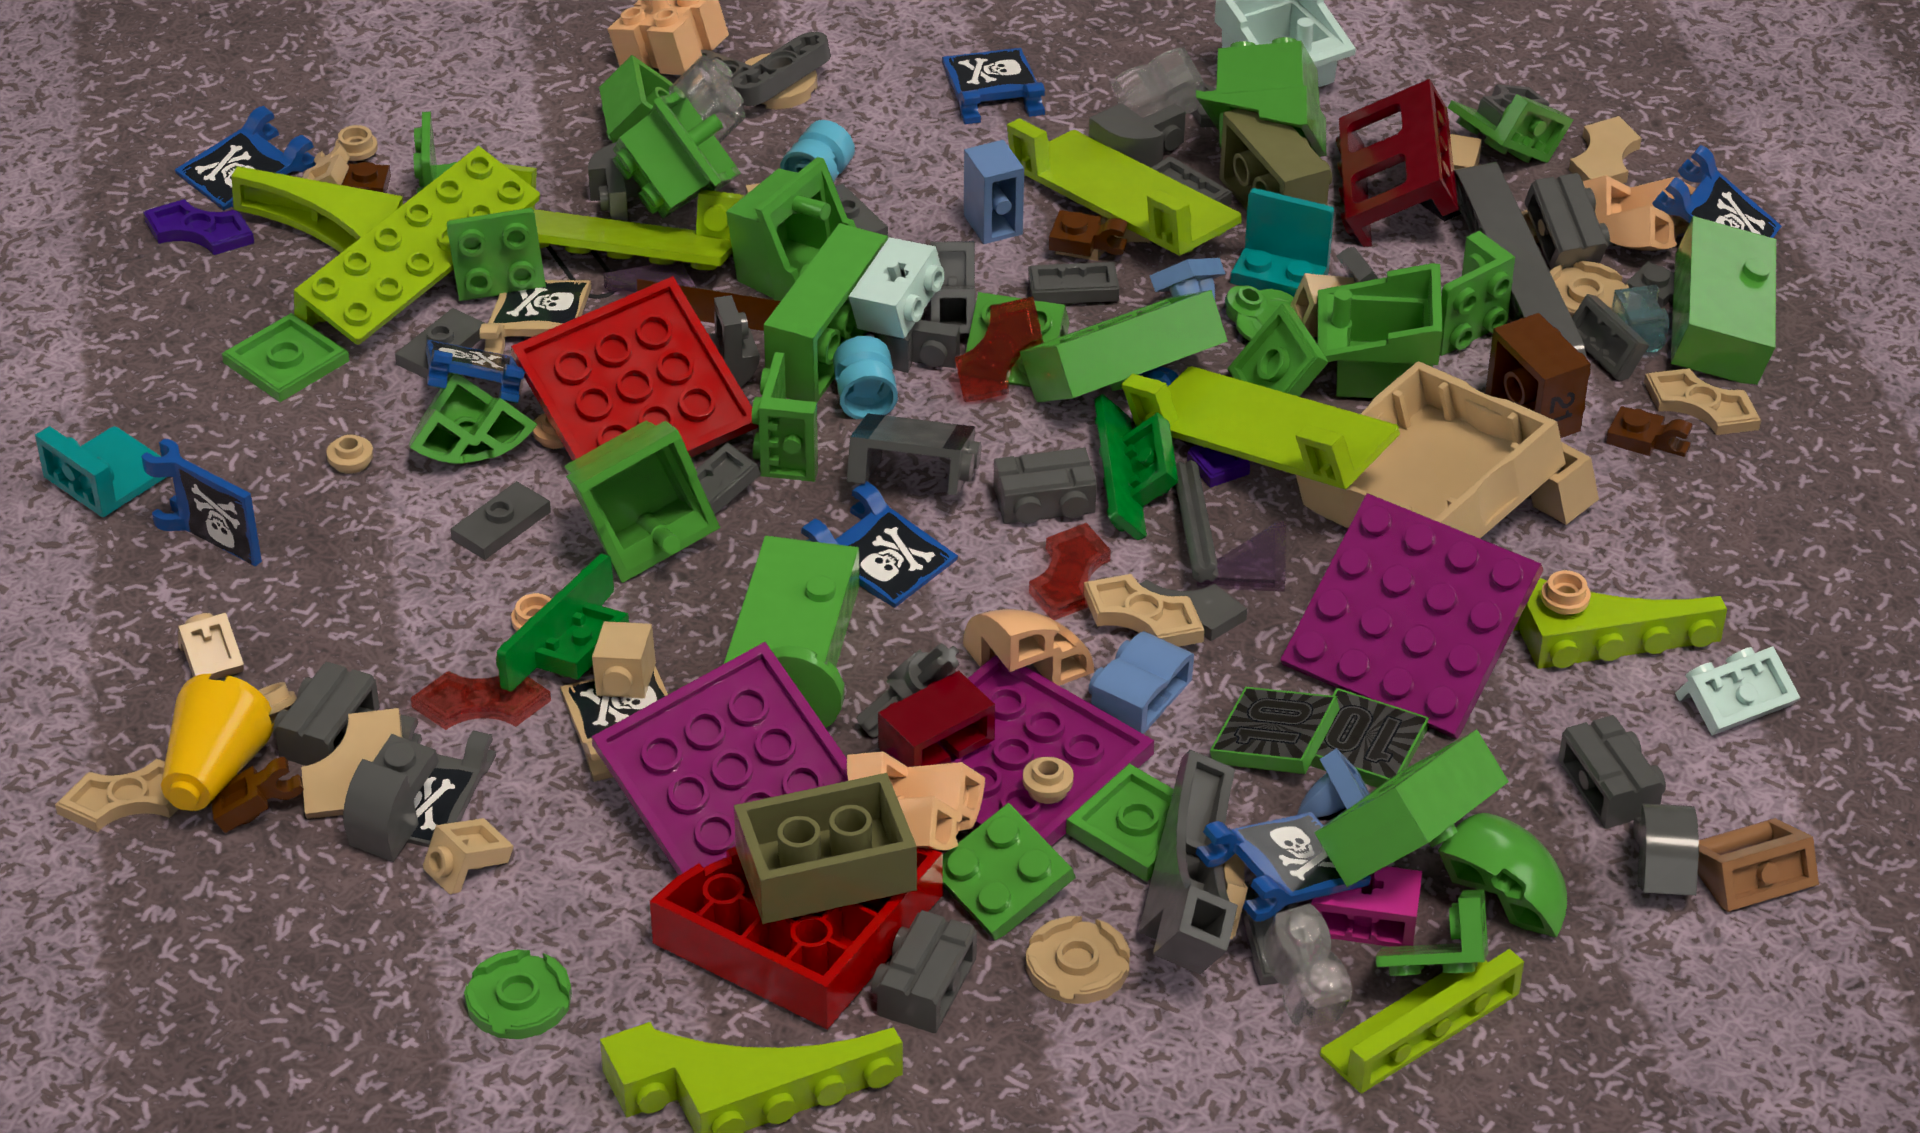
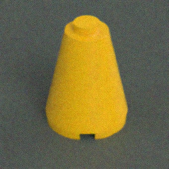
M200 674L189 679L177 696L161 781V790L165 798L178 809L189 811L204 809L267 744L274 731V723L271 724L269 717L272 709L268 700L255 687L239 678L227 675L225 681L209 679L211 674Z

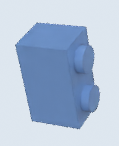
M1004 140L964 149V217L983 244L1022 235L1024 167Z

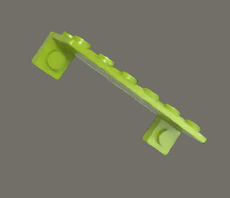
M1021 118L1007 124L1009 148L1024 167L1025 176L1108 219L1117 218L1128 222L1127 229L1179 256L1191 252L1195 247L1224 234L1227 230L1242 223L1240 212L1077 130H1071L1049 141L1046 131Z
M478 145L295 288L294 315L310 326L319 321H327L353 343L359 345L454 270L446 226L447 221L531 208L539 202L540 192Z
M503 164L536 189L537 168ZM701 190L698 193L696 230L537 210L535 205L531 208L535 213L540 248L548 247L549 244L565 246V250L571 253L583 254L589 253L591 250L606 251L608 257L615 259H629L633 255L649 257V261L654 264L668 265L673 264L675 261L690 262L691 267L694 269L714 270L717 266H721L733 253L726 211L742 199L744 195Z
M1193 366L1188 367L1168 387L1164 382L1133 373L1121 384L1136 426L1158 412L1169 421L1173 438L1344 490L1400 435L1397 424Z

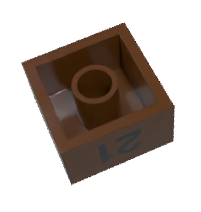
M1536 313L1493 328L1485 394L1507 399L1557 421L1560 438L1581 431L1588 380L1591 374V363L1584 354L1575 349L1562 336L1557 328L1553 327L1540 313Z

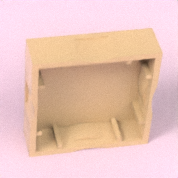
M1418 361L1379 393L1361 413L1365 416L1397 424L1400 435L1346 490L1296 475L1303 505L1346 528H1349L1366 493H1369L1477 538H1482L1566 463L1557 421L1507 399L1484 394L1470 386L1466 381Z

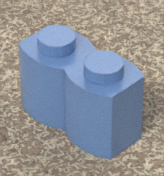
M1145 631L1140 632L1131 641L1126 640L1121 644L1115 659L1105 668L1100 667L1095 671L1088 688L1089 693L1092 695L1091 704L1143 734L1191 682L1194 653Z

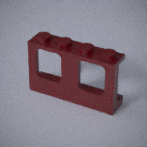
M1430 78L1339 118L1340 136L1336 137V144L1342 160L1337 163L1343 179V186L1339 187V192L1345 205V211L1341 213V219L1347 233L1350 236L1356 235L1363 247L1372 246V223L1432 198L1442 216L1458 210L1448 109ZM1401 111L1402 129L1400 132L1370 146H1364L1356 130ZM1405 161L1406 181L1400 186L1369 198L1367 177Z

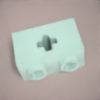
M888 238L849 295L858 329L905 339L915 322L921 319L925 307L935 292H938L943 285L944 269L940 264L936 246Z

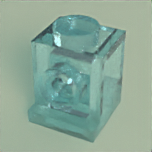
M1657 284L1615 290L1612 310L1649 344L1646 353H1654L1661 350L1666 343L1665 334L1669 329V319L1665 308H1660L1658 304L1659 288Z

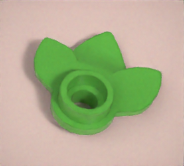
M1235 286L1228 291L1225 297V310L1227 316L1236 323L1239 333L1251 341L1282 303L1290 306L1294 297L1276 289L1258 290L1252 286Z

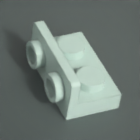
M1773 646L1756 653L1752 647L1745 648L1726 659L1727 664L1714 668L1712 662L1700 665L1685 675L1688 681L1675 692L1679 701L1692 697L1711 736L1789 707L1800 699Z

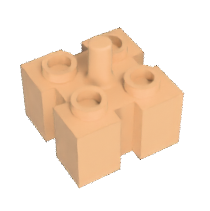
M638 0L634 7L624 10L621 13V17L608 28L619 66L633 55L650 68H658L660 74L687 75L696 63H700L703 60L701 50L712 51L729 35L719 0Z

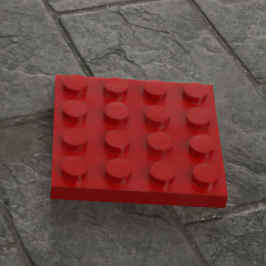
M674 276L511 346V356L517 366L525 371V380L572 461L644 421H648L656 426L667 421L678 430L690 458L758 428V425L752 424V406Z

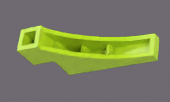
M240 166L236 167L231 176L234 210L262 216L294 227L316 237L340 253L403 205V196Z
M1539 578L1513 630L1520 631L1537 669L1555 666L1566 668L1575 663L1601 659L1613 661L1621 656L1647 652L1659 654L1667 649L1693 645L1705 647L1713 642H1720L1727 607L1721 596L1695 599H1642L1590 592V602L1585 610L1576 614L1562 615L1550 610L1542 602L1541 591L1547 580Z
M651 1021L600 1039L603 1073L626 1118L641 1112L647 1114L655 1113L663 1109L668 1103L678 1100L695 1133H744L747 1130L767 1123L781 1124L789 1120L795 1113L817 1105H834L841 1101L845 1095L868 1087H884L891 1083L895 1077L903 1075V1042L894 1027L853 1039L820 1045L784 1048L741 1047L703 1042L656 1030Z

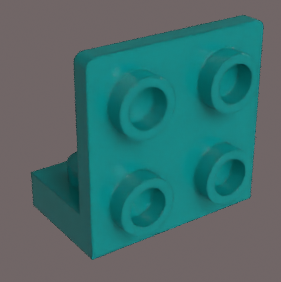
M1257 188L1251 189L1248 195L1245 248L1231 271L1230 283L1239 286H1252L1258 290L1276 289L1294 297L1304 273L1328 275L1334 208L1329 205Z
M51 426L35 434L44 478L102 518L166 478L152 477L145 473L141 456L146 452L155 457L161 456L116 426L107 429L82 446L72 437H65Z

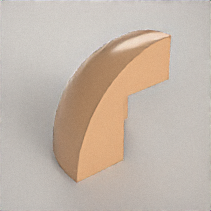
M1607 175L1583 181L1585 188H1591L1595 195V214L1598 222L1606 224L1610 235V242L1642 251L1669 249L1677 245L1675 239L1679 234L1686 232L1689 223L1682 217L1669 215L1655 208L1652 204L1662 191L1668 197L1674 199L1673 195L1665 189L1675 177L1635 187H1629ZM1685 183L1691 195L1696 188Z
M1016 609L994 610L973 616L966 625L963 646L980 667L997 655L1010 672L1033 664L1043 677L1059 686L1094 673L1093 659L1085 644L1068 628L1044 615Z
M883 751L847 755L848 781L883 773L888 774L918 848L950 850L958 846L956 835L959 831L973 828L982 803L985 777L964 763L907 767Z

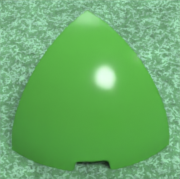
M450 373L447 377L446 389L440 388L411 437L409 448L426 457L454 464L475 462L495 458L510 451L520 444L538 424L503 399L492 397L462 375Z
M1478 813L1461 822L1456 827L1458 832L1445 840L1438 850L1452 883L1475 889H1484V891L1497 894L1511 924L1557 938L1566 915L1567 890L1563 875L1545 846L1520 825L1498 815Z

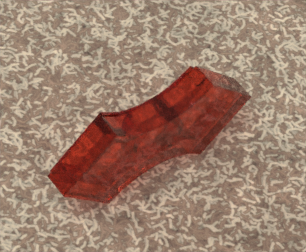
M1033 296L990 306V323L983 339L972 350L955 357L964 402L1009 394V376L1014 364L1021 357L1019 351L1044 343Z
M1086 522L1046 538V550L1052 561L1044 573L1029 581V593L1053 620L1089 607L1084 597V582H1088L1091 575L1100 566L1110 562L1111 550Z
M448 671L411 697L412 708L445 730L458 723L480 718L497 719L517 727L551 701V692L528 676L510 692L501 689L499 675L489 678H466Z

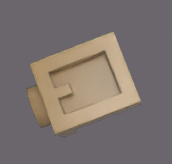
M211 613L198 614L189 618L185 624L178 626V645L180 650L185 652L193 677L200 674H211L209 679L216 680L227 675L230 676L243 672L244 663L226 613L215 616Z
M484 818L436 825L423 863V869L448 894H456L462 890L468 869H482L487 866L508 863L514 846Z

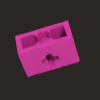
M1385 866L1369 875L1371 880L1368 886L1313 898L1308 936L1389 947L1413 946L1422 871Z

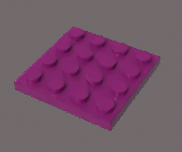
M1366 493L1280 660L1283 665L1336 688L1429 718V728L1457 739L1543 572L1542 564Z
M766 642L592 736V746L678 875L698 863L704 868L711 863L726 858V850L736 846L734 805L848 781L847 758Z
M997 655L993 656L968 677L978 689L995 703V740L960 759L940 741L936 742L951 756V763L962 762L985 777L979 814L973 828L967 829L968 831H974L1007 803H1010L1050 846H1053L1066 834L1067 819L1129 763L1139 768L1154 755L1153 739L1027 667L1010 672ZM1041 757H1055L1070 765L1074 774L1073 786L1064 799L1056 803L1044 804L1030 797L1023 785V770L1029 762Z

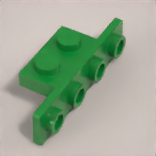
M1101 394L1094 399L1097 416L1095 424L1099 431L1101 446L1099 454L1103 461L1105 476L1103 484L1107 491L1109 507L1107 515L1116 529L1121 532L1126 531L1136 540H1141L1147 536L1143 506L1158 496L1166 494L1172 486L1178 483L1170 423L1157 412L1132 430L1130 417L1104 394Z
M602 553L598 555L497 650L496 666L499 669L501 689L513 691L536 668L578 680L593 666L592 656L603 622L629 623L628 613L602 606L614 592L611 556Z

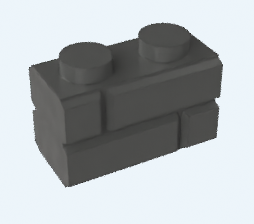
M1578 173L1561 175L1557 179L1554 177L1537 179L1531 183L1524 203L1550 270L1559 265H1563V269L1573 267L1579 261L1600 263L1606 248L1609 247L1610 235L1606 224L1598 222L1595 214V195L1591 188H1585L1581 176Z
M1086 447L994 459L993 488L1004 524L1015 522L1030 524L1040 519L1064 516L1077 518L1084 514L1095 513L1096 478L1090 465Z
M326 661L313 678L307 677L302 681L297 699L290 709L281 710L275 718L273 736L277 741L279 757H285L288 761L308 766L329 756L339 746L345 736L348 726V714L377 711L380 708L376 679L371 674L354 669L349 672L344 666Z
M1614 715L1593 720L1590 725L1585 722L1567 727L1562 732L1558 761L1604 828L1607 829L1625 824L1632 820L1634 821V817H1641L1642 803L1661 804L1662 794L1666 790V782L1661 769L1657 765L1650 766L1642 754L1641 744L1637 735L1632 731L1626 732Z
M924 910L917 913L910 928L902 926L898 930L893 943V958L889 965L881 963L873 977L871 992L877 995V1015L899 1023H906L921 1030L937 1033L976 960L977 930H975L974 926L953 919L948 922L943 916Z

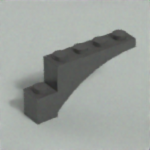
M1190 749L1181 758L1138 932L1156 939L1153 955L1201 974L1227 952L1238 905L1229 901L1225 887L1223 864L1216 867H1207L1195 853L1197 847L1212 843L1203 833L1205 826L1216 821L1223 822L1224 824L1226 822L1235 768Z

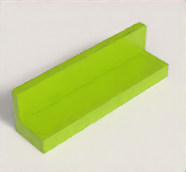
M1508 949L1489 962L1486 960L1485 962H1477L1478 966L1475 967L1474 972H1442L1322 1047L1320 1056L1362 1094L1517 996L1520 992L1524 961L1511 949Z

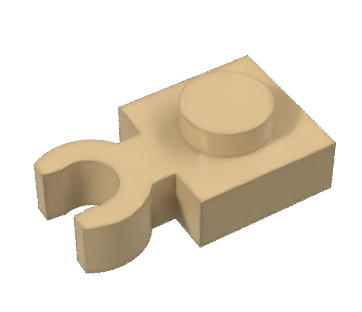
M338 143L333 151L326 156L322 151L319 152L314 158L316 165L307 169L302 178L342 185L349 169L347 162L350 156L341 143Z

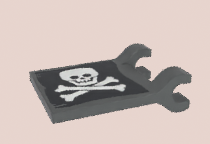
M401 715L403 738L420 744L422 741L421 735L414 733L418 725V719ZM473 730L468 738L463 759L437 754L438 764L413 799L419 825L407 843L429 847L436 825L461 821L482 775L488 772L496 757L495 751L488 750L493 741L492 734Z

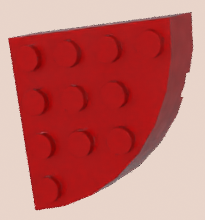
M735 846L726 850V858L711 863L704 868L698 863L680 874L650 900L653 944L828 1030L871 980L878 966L881 963L884 964L892 955L893 943L898 930L902 926L910 928L918 912L920 913L921 910L929 912L943 896V853L934 849L917 847L916 891L762 924Z

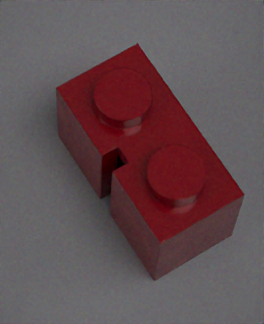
M959 670L939 681L932 682L926 688L901 701L894 702L878 712V748L907 767L951 763V756L936 743L938 741L960 759L995 740V703Z

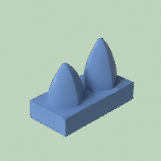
M1220 258L1187 259L1150 275V279L1155 292L1170 291L1172 296L1212 290L1215 299L1213 279L1225 275V271Z
M1337 748L1320 759L1327 773L1315 782L1307 792L1297 815L1312 812L1316 818L1332 815L1345 808L1348 809L1370 793L1357 769Z

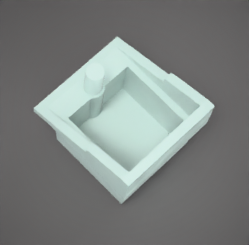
M1216 0L1214 22L1222 29V48H1228L1232 43L1239 41H1249L1255 45L1270 44L1272 40L1281 37H1290L1297 41H1302L1317 67L1319 87L1334 82L1338 60L1355 55L1356 48L1327 8L1324 0Z

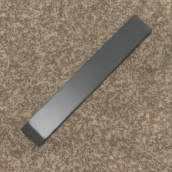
M1497 162L1455 169L1457 203L1471 234L1481 231L1515 256L1508 312L1511 321L1540 313L1553 327L1561 332L1562 336L1575 349L1586 357L1582 338Z

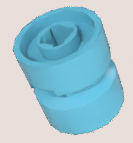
M818 120L805 130L798 142L785 154L780 167L781 169L798 173L816 157L824 158L832 180L835 182L838 175L851 162L855 154V145L851 136L843 127L832 121Z
M856 336L843 342L833 355V366L839 401L844 413L853 419H864L867 413L887 415L894 409L898 401L896 380L892 372L893 364L887 345L878 338L871 336Z

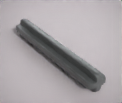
M1189 460L1187 463L1179 461L1176 463L1178 475L1176 489L1193 578L1200 583L1206 579L1214 581L1219 575L1218 563L1198 464L1192 460Z

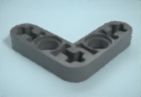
M808 32L797 36L752 66L710 50H701L703 60L700 63H696L690 69V72L687 75H682L684 82L694 88L740 105L755 106L768 101L830 60L831 53L827 36L824 33Z

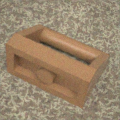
M1776 818L1699 840L1698 875L1721 908L1728 912L1819 885L1813 836Z

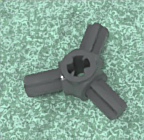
M941 643L929 653L922 652L919 649L887 676L888 680L886 682L890 688L858 714L856 719L863 730L870 737L877 738L879 711L926 688L932 682L939 681L955 673V669L959 666L956 658L959 654L958 649L955 646L947 648Z

